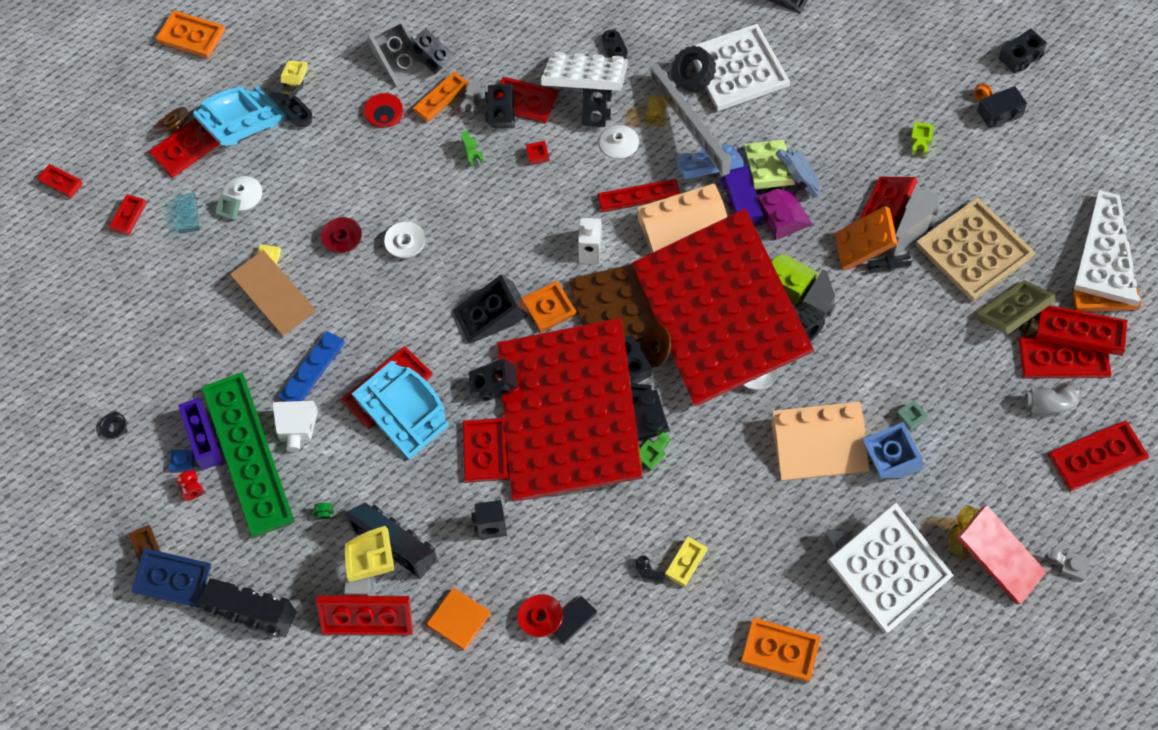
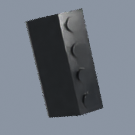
M364 502L344 514L351 530L358 535L386 526L389 533L393 560L419 579L424 576L437 559L436 549L429 542L425 541L422 543L417 539L418 536L410 529L405 531L400 527L401 524L393 517L388 519L383 515V511L374 504L371 507Z

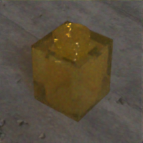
M649 95L645 113V125L665 128L668 97Z

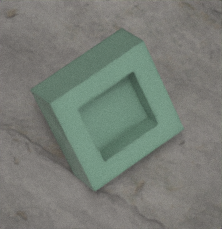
M220 194L215 214L236 220L241 200Z
M915 400L896 413V416L904 422L910 431L928 418V415Z

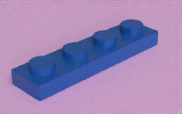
M326 331L278 395V398L283 402L303 401L343 347L345 341Z

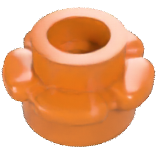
M979 83L976 85L973 95L980 102L981 99L993 95V92L989 85Z

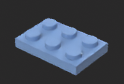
M721 145L724 152H727L731 157L730 170L744 167L743 159L733 145ZM703 149L697 153H683L679 157H675L676 166L684 179L719 172Z

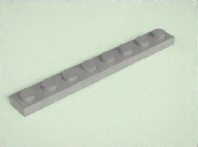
M657 63L650 65L651 81L721 175L730 174V164L732 163L730 155L727 152L725 153L720 142L714 139L711 130L706 128L702 118L695 114L692 105L686 102L682 92L679 93L675 83L668 78L666 71L662 70Z

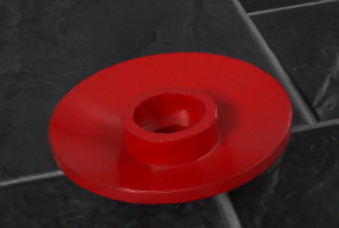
M538 594L531 596L519 608L517 615L519 626L524 633L536 638L553 634L560 627L563 620L561 604L550 595ZM544 616L545 620L539 622L538 618Z

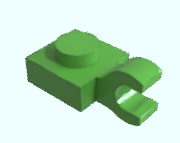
M468 130L460 132L469 165L471 167L474 166V159H479L481 164H483L482 153L475 150L477 148L475 138L470 137Z
M663 432L654 443L648 439L640 448L641 464L650 471L665 456L663 449L670 442V437Z

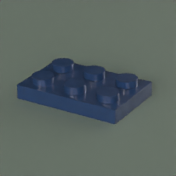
M144 548L131 592L200 608L198 602L206 587L212 564Z

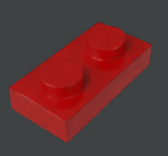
M48 164L37 178L41 184L70 199L83 185L80 179L51 164Z
M126 194L109 225L110 230L129 236L147 204L145 199Z

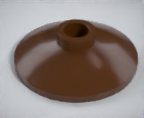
M180 107L171 111L158 121L154 131L156 133H164L170 130L172 132L179 130L182 127L181 122L185 119L188 109Z
M654 325L643 335L645 337L642 338L640 349L652 368L661 366L668 358L671 349V337L668 330L663 326Z

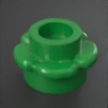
M317 503L314 505L312 514L314 516L317 515L319 520L329 519L330 514H333L334 510L331 503Z

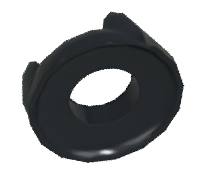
M119 412L109 413L101 421L100 432L108 439L119 438L128 432L126 428L127 420ZM118 421L120 424L119 428L111 432L110 425Z

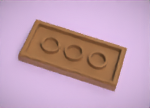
M264 250L230 274L232 279L282 336H285L316 312V309Z

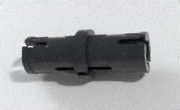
M909 253L893 257L887 255L882 259L868 260L867 266H875L868 268L869 273L872 274L884 270L890 272L895 268L909 267L912 265V261L908 260L911 259Z

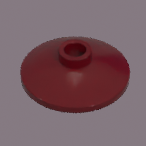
M348 217L332 219L324 226L321 232L323 245L334 253H346L355 249L362 238L360 225Z

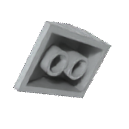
M403 18L368 35L366 40L376 59L396 87L430 70L407 49L414 39Z
M918 187L915 188L897 230L896 239L898 245L892 247L890 252L892 257L897 256L924 235L929 226H934L941 206L938 203L940 195Z

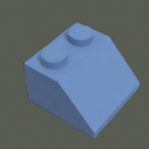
M904 422L862 439L881 478H903L922 470L923 459Z

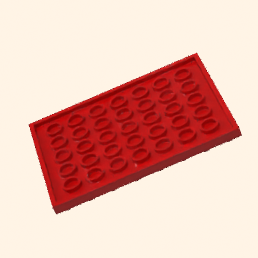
M746 208L632 262L658 324L665 327L670 334V352L695 407L815 352Z
M621 318L497 342L499 360L505 358L515 364L517 370L518 389L510 391L509 394L502 395L511 495L514 502L643 479Z

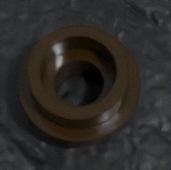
M1034 318L1029 319L1019 327L1022 337L1032 338L1035 335L1039 324Z

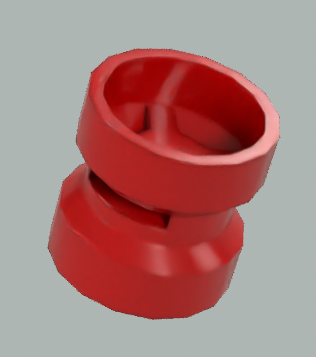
M186 471L176 477L175 482L178 488L182 489L181 495L185 501H191L204 493L202 485L198 483V476L195 471Z

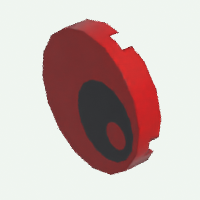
M379 93L372 96L366 102L364 114L367 122L374 127H392L401 120L403 105L397 96L390 93Z

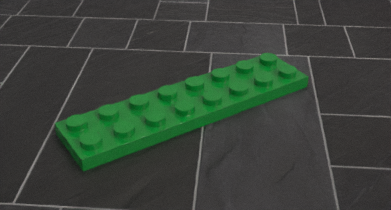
M243 372L202 386L251 536L256 538L295 523Z

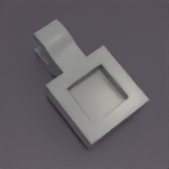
M471 80L465 93L466 98L461 104L462 113L467 108H471V115H475L476 101H480L483 90L480 89L479 80Z
M1052 549L1051 554L1049 553L1046 562L1062 567L1060 574L1083 581L1090 559L1067 551L1064 556L1061 552Z

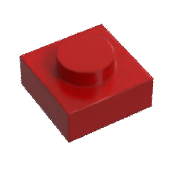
M545 141L526 144L530 165L550 161Z

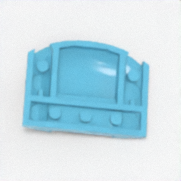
M254 86L255 91L244 90V87H237L219 92L203 101L198 112L196 110L193 112V116L221 145H237L238 140L266 128L271 129L286 118L282 109L259 86Z
M391 361L354 391L352 396L405 457L410 459L449 425L448 421L446 422L445 409L441 400L426 380L412 369L395 365L396 362Z

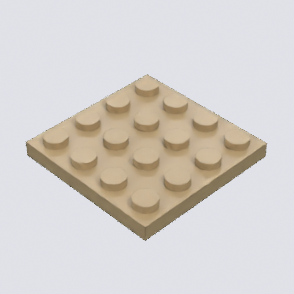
M978 197L916 241L915 245L972 302L1015 272L1036 254Z

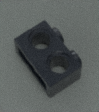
M426 28L407 47L434 74L438 73L454 56Z
M1030 28L1003 46L998 59L1013 73L1019 70L1024 71L1032 61H1038L1044 56L1047 42Z
M512 84L488 85V92H485V102L488 104V111H485L486 123L491 128L515 127L514 87ZM497 94H504L501 100H495ZM500 112H503V118L500 120H496V115Z
M583 88L582 126H606L607 120L610 121L611 109L608 108V102H611L612 90ZM599 92L602 94V97L597 98L593 93ZM598 111L601 113V116H595L592 112Z
M632 334L626 336L625 345L626 352L628 353L629 370L633 368L638 370L634 373L629 371L630 382L639 383L652 377V367Z
M503 358L469 371L470 395L480 401L487 402L496 396L506 395L510 391L518 389L516 365Z

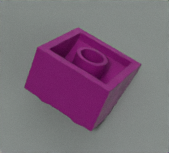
M776 189L758 197L764 215L763 220L775 240L812 226L810 219L793 192Z

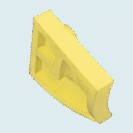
M386 526L363 533L345 543V565L349 582L394 571L389 533Z

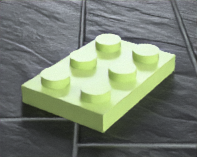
M784 140L744 144L745 155L755 189L795 185V179L790 174L788 168L776 156V152L780 148L787 151Z

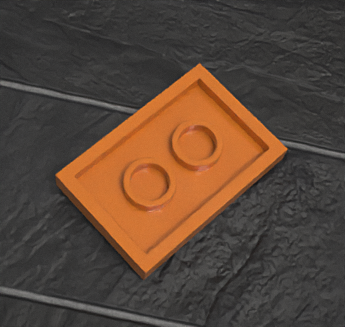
M173 10L156 37V41L158 44L208 59L225 32L224 25Z
M886 206L835 232L840 264L844 270H849L898 245L891 211Z
M753 617L741 664L810 683L821 636Z

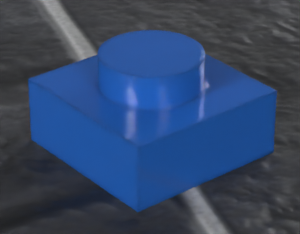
M192 449L171 450L169 468L171 473L193 470L194 453Z

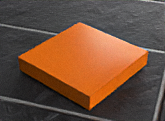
M558 281L522 297L530 313L529 316L540 333L577 315L575 308Z
M453 587L428 621L427 626L465 651L490 616L491 611Z

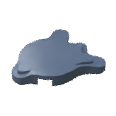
M780 148L776 152V156L785 164L797 183L803 181L808 185L804 189L812 197L819 195V179L802 152L799 150L792 151L791 149L784 151Z

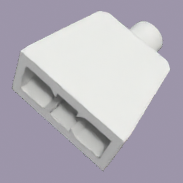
M580 219L579 263L600 264L601 219ZM587 246L593 247L594 250L587 251Z
M273 402L276 432L279 440L287 442V451H300V441H310L318 412L315 402Z

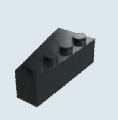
M209 578L198 602L204 609V613L216 617L217 614L222 615L226 621L236 624L237 621L245 623V627L257 631L258 628L266 630L265 633L274 638H278L279 635L287 636L297 613L288 598L281 597L279 601L269 593L264 592L260 596L253 589L244 587L240 591L238 590L239 587L235 584Z

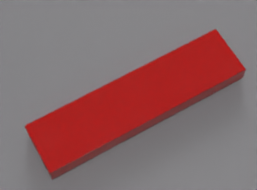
M675 178L597 193L601 213L650 204L679 195L680 191Z

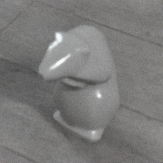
M1067 381L1066 386L1056 392L1050 388L1034 390L1031 387L1030 391H1025V407L1030 408L1031 412L1035 415L1065 412L1078 405L1080 390L1071 381Z

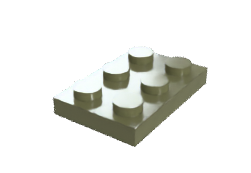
M1023 280L977 312V316L980 321L1008 335L1055 302V296L1053 293Z

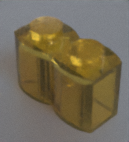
M965 505L960 510L957 516V524L950 529L947 537L950 555L962 560H966L971 555L956 537L980 509Z

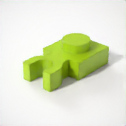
M914 122L911 143H914L912 155H915L917 149L923 150V156L927 157L928 145L931 146L933 124Z

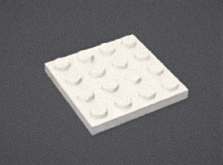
M758 24L695 45L705 49L715 59L716 73L714 74V79L711 80L705 89L717 111L790 86V80ZM693 60L691 62L698 74L702 64L699 60Z
M555 52L551 54L541 77V85L621 91L627 71L628 59H623L622 56L604 58L603 55L588 57L581 53L566 55L563 52Z
M897 503L892 504L827 559L828 563L884 633L890 632L954 576Z

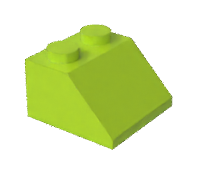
M783 253L774 258L772 264L790 301L798 305L819 273Z

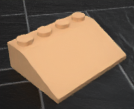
M715 183L638 207V222L651 253L727 217L723 201Z
M860 402L773 411L771 424L781 481L869 472L867 448L862 440L866 435Z

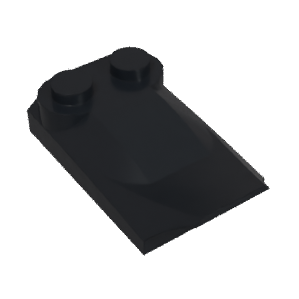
M644 390L639 396L633 398L638 441L670 431L657 390Z

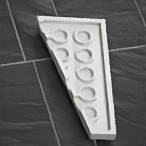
M1099 190L1074 290L1138 306L1140 298L1136 290L1137 282L1133 274L1134 266L1129 241L1126 238L1127 230L1123 222L1124 214L1120 195Z

